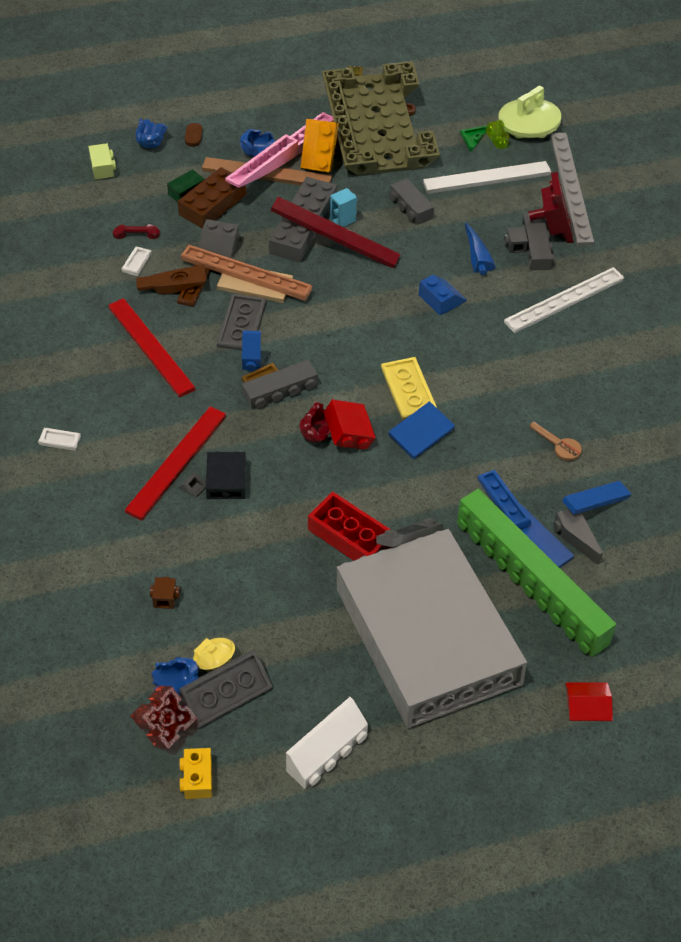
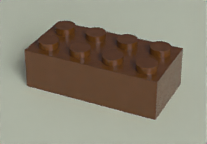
M220 167L177 201L179 216L203 229L206 219L215 221L247 195L246 185L238 188L225 181V178L232 173Z

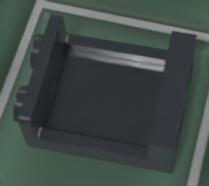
M207 452V499H245L246 452Z

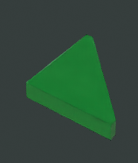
M488 125L460 130V135L469 152L475 148L487 132Z

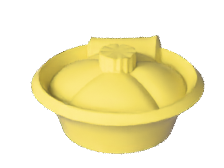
M206 638L193 650L195 653L193 660L197 663L199 669L211 672L232 661L235 645L233 641L227 638H214L211 640Z

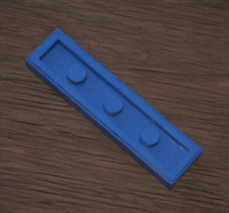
M495 469L478 475V481L493 503L519 529L531 525V519Z
M620 481L567 495L563 498L562 502L575 515L628 499L631 493Z

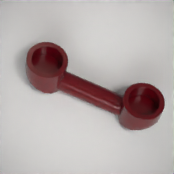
M121 224L113 230V237L116 239L125 238L126 233H146L149 239H156L160 236L159 229L151 224L146 226H125Z

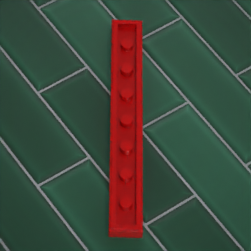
M123 298L109 304V310L178 397H183L195 391V386L126 300Z
M210 406L126 507L125 513L142 521L226 418V413Z

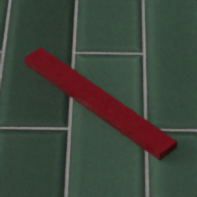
M277 197L271 207V212L390 268L395 267L400 256L399 253L281 197Z

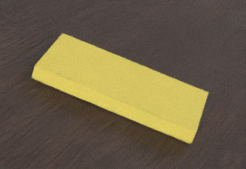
M415 357L381 364L382 372L402 421L429 401L436 407Z

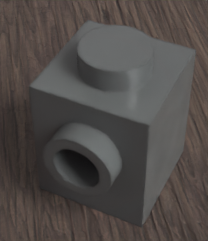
M508 228L507 235H504V244L508 245L509 253L526 252L528 240L525 228Z

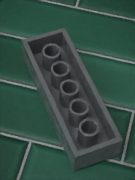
M306 177L291 203L326 219L330 211L331 195L337 193V185ZM282 217L269 239V254L301 263L317 233Z

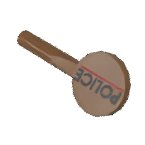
M531 423V429L556 445L555 453L559 458L571 461L581 455L582 448L576 440L569 438L560 440L537 423Z

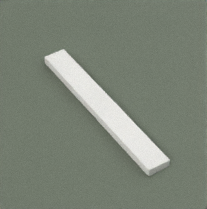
M543 161L423 179V184L427 194L548 176L551 175V170L547 162Z
M613 267L504 319V323L516 333L624 281V277Z

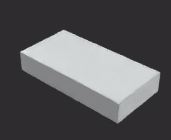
M135 247L122 267V272L138 276L152 254L151 250Z
M44 428L38 443L42 446L76 451L81 434Z

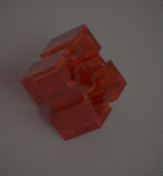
M158 686L148 697L151 702L149 704H141L130 717L140 729L149 730L146 736L156 748L169 749L180 737L177 732L179 730L186 731L197 717L187 705L179 704L182 698L172 686Z

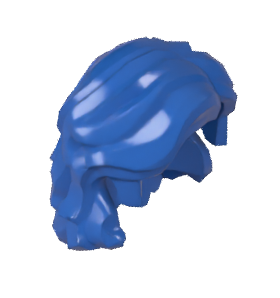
M139 119V125L135 131L137 143L147 149L159 146L163 140V134L166 133L168 127L163 123L154 125V122H150L149 119Z
M249 129L244 132L240 138V146L244 153L255 157L272 145L275 140L271 132H265L260 135L261 130Z
M176 657L175 660L167 663L157 662L155 663L156 669L151 673L152 679H154L153 685H158L154 688L157 696H160V699L166 702L181 695L178 690L179 688L199 678L198 665L191 658Z

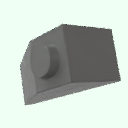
M569 509L557 512L553 522L554 530L559 532L565 541L594 563L599 564L603 552L582 513L574 515Z

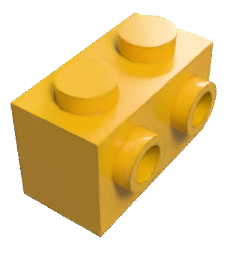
M211 748L184 749V758H180V771H184V778H180V792H184L185 799L212 798Z

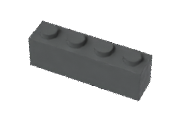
M524 212L522 227L525 228L528 240L526 250L530 270H550L551 264H554V254H551L552 242H549L550 231H547V220L542 218L530 222L528 212Z
M309 360L242 383V395L251 410L262 408L268 403L279 402L287 396H295L306 389H313L318 385V374Z

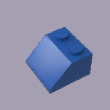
M431 275L419 282L418 295L439 315L467 301L451 284L436 275Z

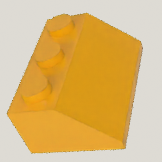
M306 119L300 168L332 172L339 123Z

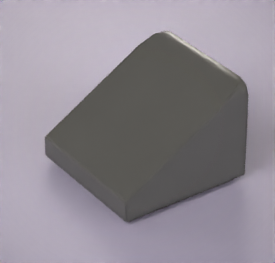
M194 472L178 488L196 498L206 488V483Z

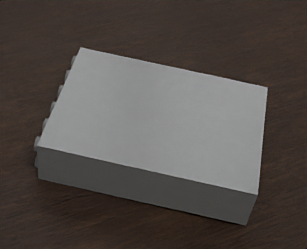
M449 529L437 531L434 534L419 537L411 542L387 550H381L378 553L363 556L358 560L337 566V591L407 728L523 685L527 661Z

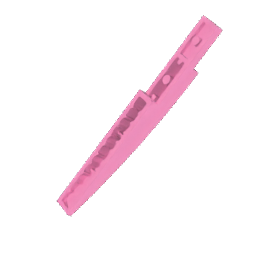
M324 112L313 119L334 122L333 117ZM305 126L291 136L285 134L226 177L225 181L239 188L272 172L301 154Z

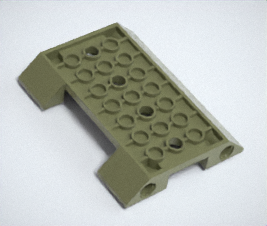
M413 61L383 64L382 74L354 76L353 68L322 71L333 121L339 123L337 137L346 169L358 176L421 169L440 157L433 131L417 132V140L414 135L404 99L419 87V80Z

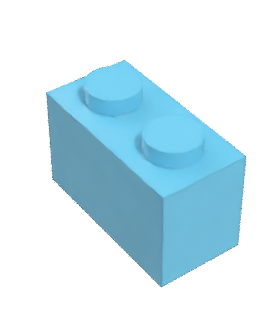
M348 188L331 195L330 220L342 227L356 221L357 197Z

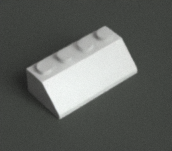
M351 697L345 700L286 752V772L304 789L309 785L314 786L320 780V775L323 772L331 771L341 756L343 758L348 756L352 751V746L356 743L360 744L366 739L368 723Z

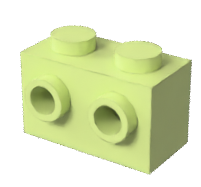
M108 143L88 146L94 179L114 177L113 170H116L115 160H112L114 159L113 151L109 150Z

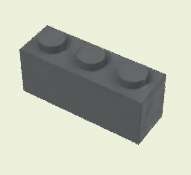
M407 178L391 185L390 199L398 204L399 209L407 214L410 221L418 225L433 219L434 206Z

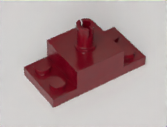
M558 172L551 173L550 187L541 189L543 208L528 211L530 222L545 218L551 236L561 233L562 238H566L567 243H574L570 217Z

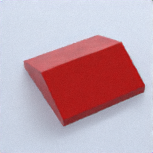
M608 682L565 683L569 721H613L612 695Z

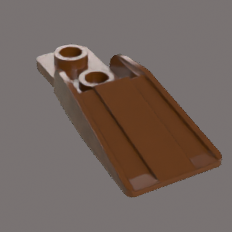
M204 265L151 276L136 278L137 290L155 288L159 294H172L206 283Z

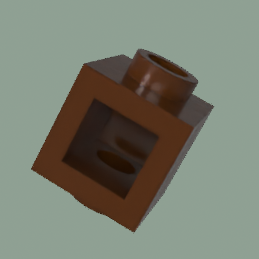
M155 577L154 585L150 586L153 608L174 609L175 599L180 597V587L176 585V578Z

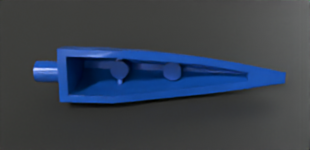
M465 222L474 273L480 272L481 275H485L487 271H492L496 268L495 263L483 241L469 224Z

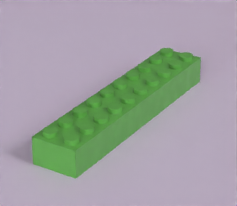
M476 489L460 500L457 519L459 528L463 531L466 530L470 534L472 541L476 544L479 543L483 547L485 554L495 559L497 566L501 570H505L511 580L516 584L518 583L523 588L524 593L537 602L540 610L546 611L550 615L554 624L560 625L564 629L569 639H574L579 644V648L583 653H588L591 657H594L610 645L616 623L480 489Z

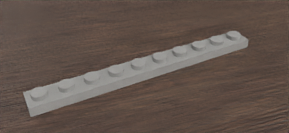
M551 133L550 139L576 245L593 246L594 239L567 134Z

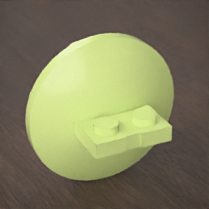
M538 86L517 100L504 105L499 111L498 120L503 131L514 135L516 138H545L546 135L556 131L559 127L561 112L553 103L543 100L544 88Z

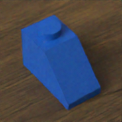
M243 330L242 370L253 372L261 368V331Z

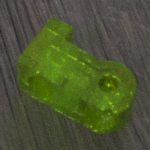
M502 120L489 122L486 128V134L498 149L507 148L510 137L503 129L504 123Z

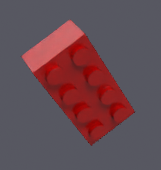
M333 491L308 515V530L353 561L363 556H369L381 550L392 548L377 544V536L391 529Z

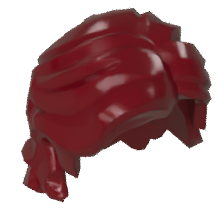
M314 402L309 412L305 414L299 424L302 436L312 443L327 440L330 434L324 414V405L320 404V402Z

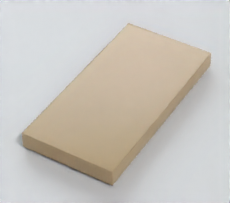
M274 272L293 279V275ZM223 273L217 284V290L266 298V300L284 303L287 296L286 294Z

